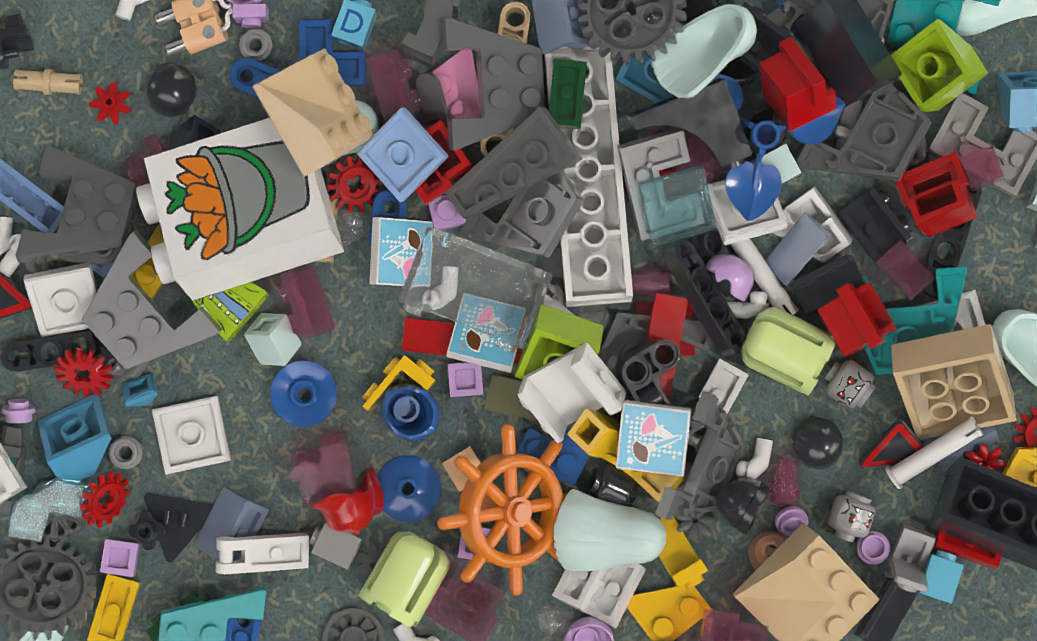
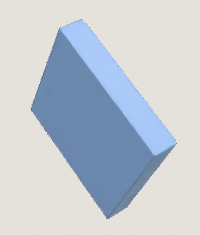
M405 107L400 108L357 152L358 156L399 202L405 201L449 157Z

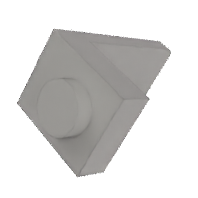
M903 524L889 558L894 581L897 582L900 588L909 592H916V590L927 591L929 585L924 567L935 543V534Z

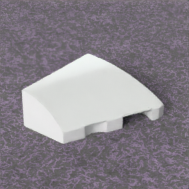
M815 186L783 208L788 222L787 228L772 232L784 238L803 213L806 212L831 232L825 242L812 256L823 263L850 245L853 237Z

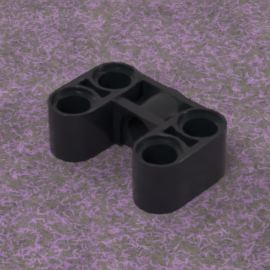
M654 338L623 356L616 364L615 372L617 378L627 391L629 401L689 408L693 403L699 402L700 397L688 395L671 403L658 384L661 381L658 376L673 368L680 359L678 346L668 339ZM664 344L668 348L669 355L664 362L659 363L655 358V351L660 345ZM637 362L640 366V374L637 378L630 380L627 377L626 369L630 363ZM690 419L689 435L698 431L704 425Z

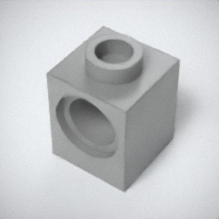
M325 522L323 527L317 525L309 544L314 545L311 553L348 570L364 538L352 533L336 532Z

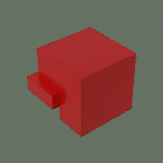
M792 37L779 42L780 53L760 62L763 97L790 132L837 109L834 89L826 90L825 79Z
M441 120L426 129V131L449 157L415 190L425 206L450 190L454 182L471 170V164L461 149L449 151L448 130Z
M957 152L907 171L903 174L900 181H895L904 207L907 210H911L916 226L928 237L978 218L967 186L970 184Z
M847 283L836 290L840 297L817 309L844 356L853 355L868 345L870 349L876 348L886 342L884 336L898 329L871 283H866L855 289L852 283Z

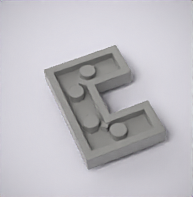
M963 93L954 99L928 147V152L939 158L957 152L965 172L976 176L983 182L1013 198L1016 197L1037 159V133L1034 131L1016 132L1012 130L1002 151L974 136L989 107Z
M675 128L617 146L638 237L641 241L704 222L698 193L694 188L667 197L664 196L659 171L690 162L684 131L681 128Z

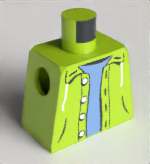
M249 282L192 300V302L198 309L202 306L222 328L219 332L221 337L231 342L270 294L254 283Z

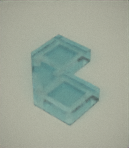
M56 477L38 491L18 499L14 504L7 531L8 536L41 542L49 512L82 518L81 515L84 510H81L79 506L87 500L82 497V494L90 491L89 483Z

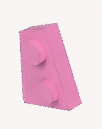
M461 50L432 72L441 83L449 120L480 118L478 80L472 50Z

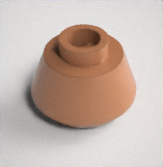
M766 531L757 535L752 540L748 551L752 567L757 570L769 558L767 555L771 556L784 543L787 537L776 531Z

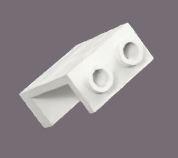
M585 343L524 376L517 396L521 404L537 418L541 428L559 443L563 441L567 425L577 421L586 408L598 410L604 407L610 416L619 412L622 409L627 391L590 345Z

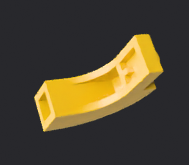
M586 408L567 435L588 455L605 459L616 466L621 423L599 411ZM621 469L643 487L658 503L666 486L676 490L685 479L681 476Z

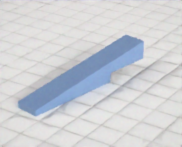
M0 159V200L41 232L57 233L64 206ZM113 263L90 265L92 270L105 279Z

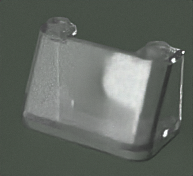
M427 225L398 301L404 303L402 309L418 316H421L423 311L434 313L491 335L498 340L496 346L510 352H515L516 347L523 350L525 348L553 274L457 235Z

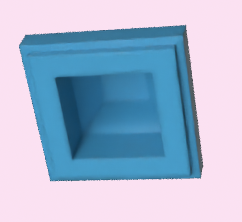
M153 373L122 384L126 407L148 406L158 395Z

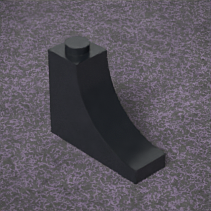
M721 78L713 79L694 97L679 98L674 95L626 115L630 127L635 130L648 126L667 125L688 131L706 147L714 164L720 167L725 166L726 169H733L744 164V158L752 155L726 81Z

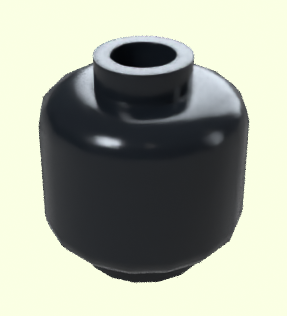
M604 463L599 468L595 467L588 478L586 489L590 496L626 506L628 503L632 504L637 497L638 485L635 484V480L620 468H616L612 463Z

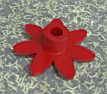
M115 82L110 84L108 93L100 87L95 88L96 94L100 99L90 102L89 106L94 109H101L97 116L98 122L103 121L109 115L112 122L118 124V112H131V109L122 103L128 99L130 92L125 91L117 94L118 88Z
M981 443L978 449L979 454L971 451L965 452L966 457L970 461L996 471L995 468L1007 466L1006 461L997 459L1001 454V448L993 449L988 453L986 445Z

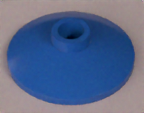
M296 361L283 367L275 376L270 391L271 403L277 415L285 422L298 427L313 426L325 420L332 412L337 399L336 384L331 374L323 366L311 361ZM302 388H308L311 392L310 398L306 401L299 398V391Z
M416 456L395 458L382 468L377 477L384 494L383 511L396 520L403 522L421 520L436 508L440 500L442 489L440 477L435 468L422 458ZM406 482H410L414 486V492L411 495H405L402 492V485Z

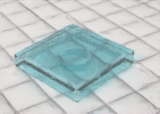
M702 165L638 182L650 241L654 247L717 229L705 169Z

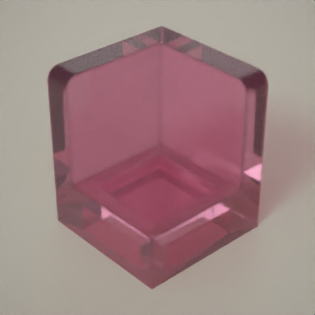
M156 134L143 138L147 150L126 159L129 168V178L132 182L136 183L137 187L150 183L144 158L165 152Z
M993 145L960 157L971 192L1003 181L1004 175Z
M901 240L876 262L884 275L909 300H912L934 279L933 275L915 258L909 247Z

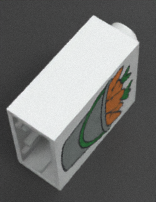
M271 118L144 158L150 183L136 188L138 202L143 216L149 225L160 222L165 241L151 246L154 266L163 284L176 281L191 300L344 252L321 168L304 177Z

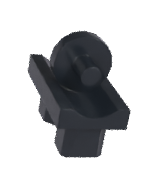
M20 14L7 16L4 19L5 28L0 29L1 70L8 69L9 59L19 57V52L35 50L34 41Z

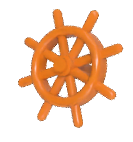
M505 424L501 429L502 453L491 456L477 468L464 456H457L455 458L454 465L468 478L461 494L459 514L440 517L437 525L441 530L460 527L466 545L474 553L461 573L463 582H471L482 565L487 562L509 568L510 592L517 596L523 591L522 566L536 561L546 551L558 561L556 549L554 548L553 531L560 505L568 493H562L559 480L550 468V465L562 449V442L557 443L553 439L539 459L531 455L517 453L514 427L511 424ZM517 467H521L529 472L519 489L517 486ZM501 473H504V492L492 482ZM538 484L542 498L528 500ZM542 511L539 524L537 525L531 519L532 513ZM495 520L496 523L485 537L481 523ZM520 527L531 536L522 546L520 544ZM507 530L508 551L499 552L494 548Z

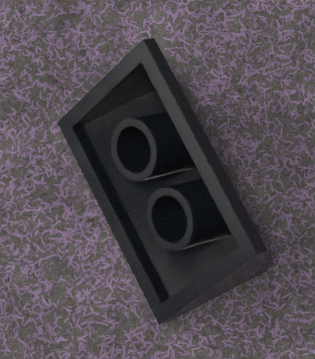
M822 0L793 24L831 88L834 89L836 96L844 101V108L902 76V73L857 0Z

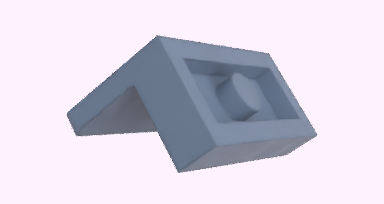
M532 0L539 48L542 49V54H549L562 47L584 49L590 46L588 43L590 38H584L582 30L587 26H581L578 20L579 17L586 15L581 13L578 5L584 3V0Z
M222 488L194 543V547L218 561L219 550L216 549V538L256 536L269 509L238 495L230 489ZM241 550L233 551V560H241Z

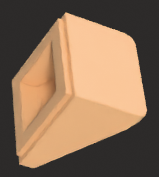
M471 446L442 463L459 492L463 490L468 478L454 465L455 458L457 456H464L476 468L481 464Z

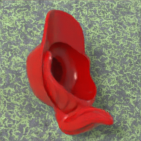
M370 468L363 477L362 487L348 494L336 493L329 495L314 504L309 503V507L321 511L326 523L332 530L358 535L360 530L369 525L373 516L383 510L384 494L374 468Z

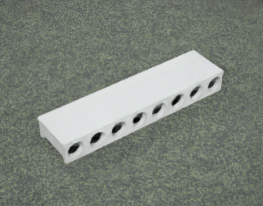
M590 46L584 49L562 47L549 54H544L548 107L550 105L553 59L587 62L581 130L560 128L583 159L564 169V172L584 200L560 239L566 307L632 302L633 298L622 168L617 149L619 134L612 61L610 59V52L602 58L598 53L599 47L591 49Z

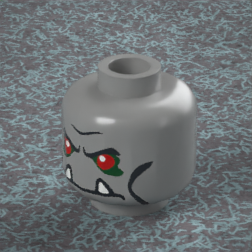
M853 360L845 361L842 366L836 362L825 377L830 382L826 389L827 394L848 409H852L856 405L861 408L876 388L872 384L874 381L873 374Z
M846 491L845 495L836 496L827 520L829 526L836 529L834 536L849 542H853L855 537H866L869 534L876 514L875 507L871 505L872 499L851 491Z

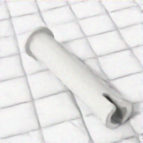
M751 239L730 244L738 257L749 265L753 271L755 282L763 292L767 293V299L772 307L785 311L782 306L785 304L792 315L800 310L796 307Z
M973 417L968 418L967 421L893 467L886 466V472L893 484L900 490L903 488L902 484L977 437H981L983 432L978 424L975 425V419Z

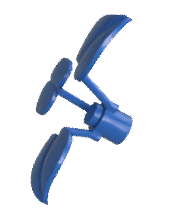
M718 74L714 79L721 78L726 81L737 111L743 103V93L740 85L733 78ZM836 96L837 109L791 131L794 138L801 143L809 145L824 141L833 132L839 116L845 107L844 101ZM739 116L741 124L751 129V141L759 148L755 164L745 161L744 164L729 170L726 176L725 188L730 201L739 210L744 219L751 221L763 215L774 204L780 193L782 181L779 170L773 165H761V161L766 153V148L775 146L780 139V132L787 127L783 123L777 126L770 121L755 124Z

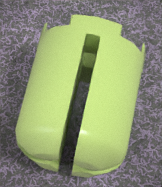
M768 307L757 315L746 336L747 339L743 343L741 353L742 360L747 367L809 396L818 382V379L815 378L819 376L825 362H828L836 341L830 333L777 307Z
M410 531L397 532L391 537L358 596L370 605L375 602L378 608L389 614L388 616L405 625L416 628L450 567V560L442 549L420 538L418 535Z

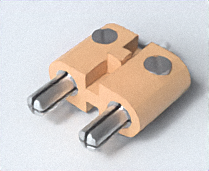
M173 0L171 9L155 15L158 25L176 19L177 23H180L181 26L180 33L182 39L166 45L167 54L171 56L186 49L190 54H194L228 40L227 29L230 26V15L233 13L232 4H226L223 0ZM217 1L224 9H229L225 14V24L219 16L218 12H220Z

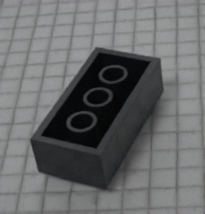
M959 457L947 470L929 527L1037 571V488Z

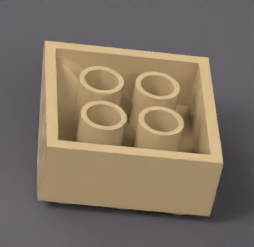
M322 49L252 86L304 177L336 160L374 136L369 119L359 110L355 103L352 89L344 83L338 72L337 62L327 53L326 49Z
M991 324L891 345L893 375L916 437L919 440L942 436L967 421L970 417L975 419V425L978 424L980 428L1017 421L1013 390Z
M804 523L732 594L777 641H840L880 600L820 535Z

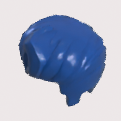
M413 383L390 386L384 391L380 400L382 408L380 415L391 432L407 441H419L435 432L439 423L440 409L438 402L432 394Z

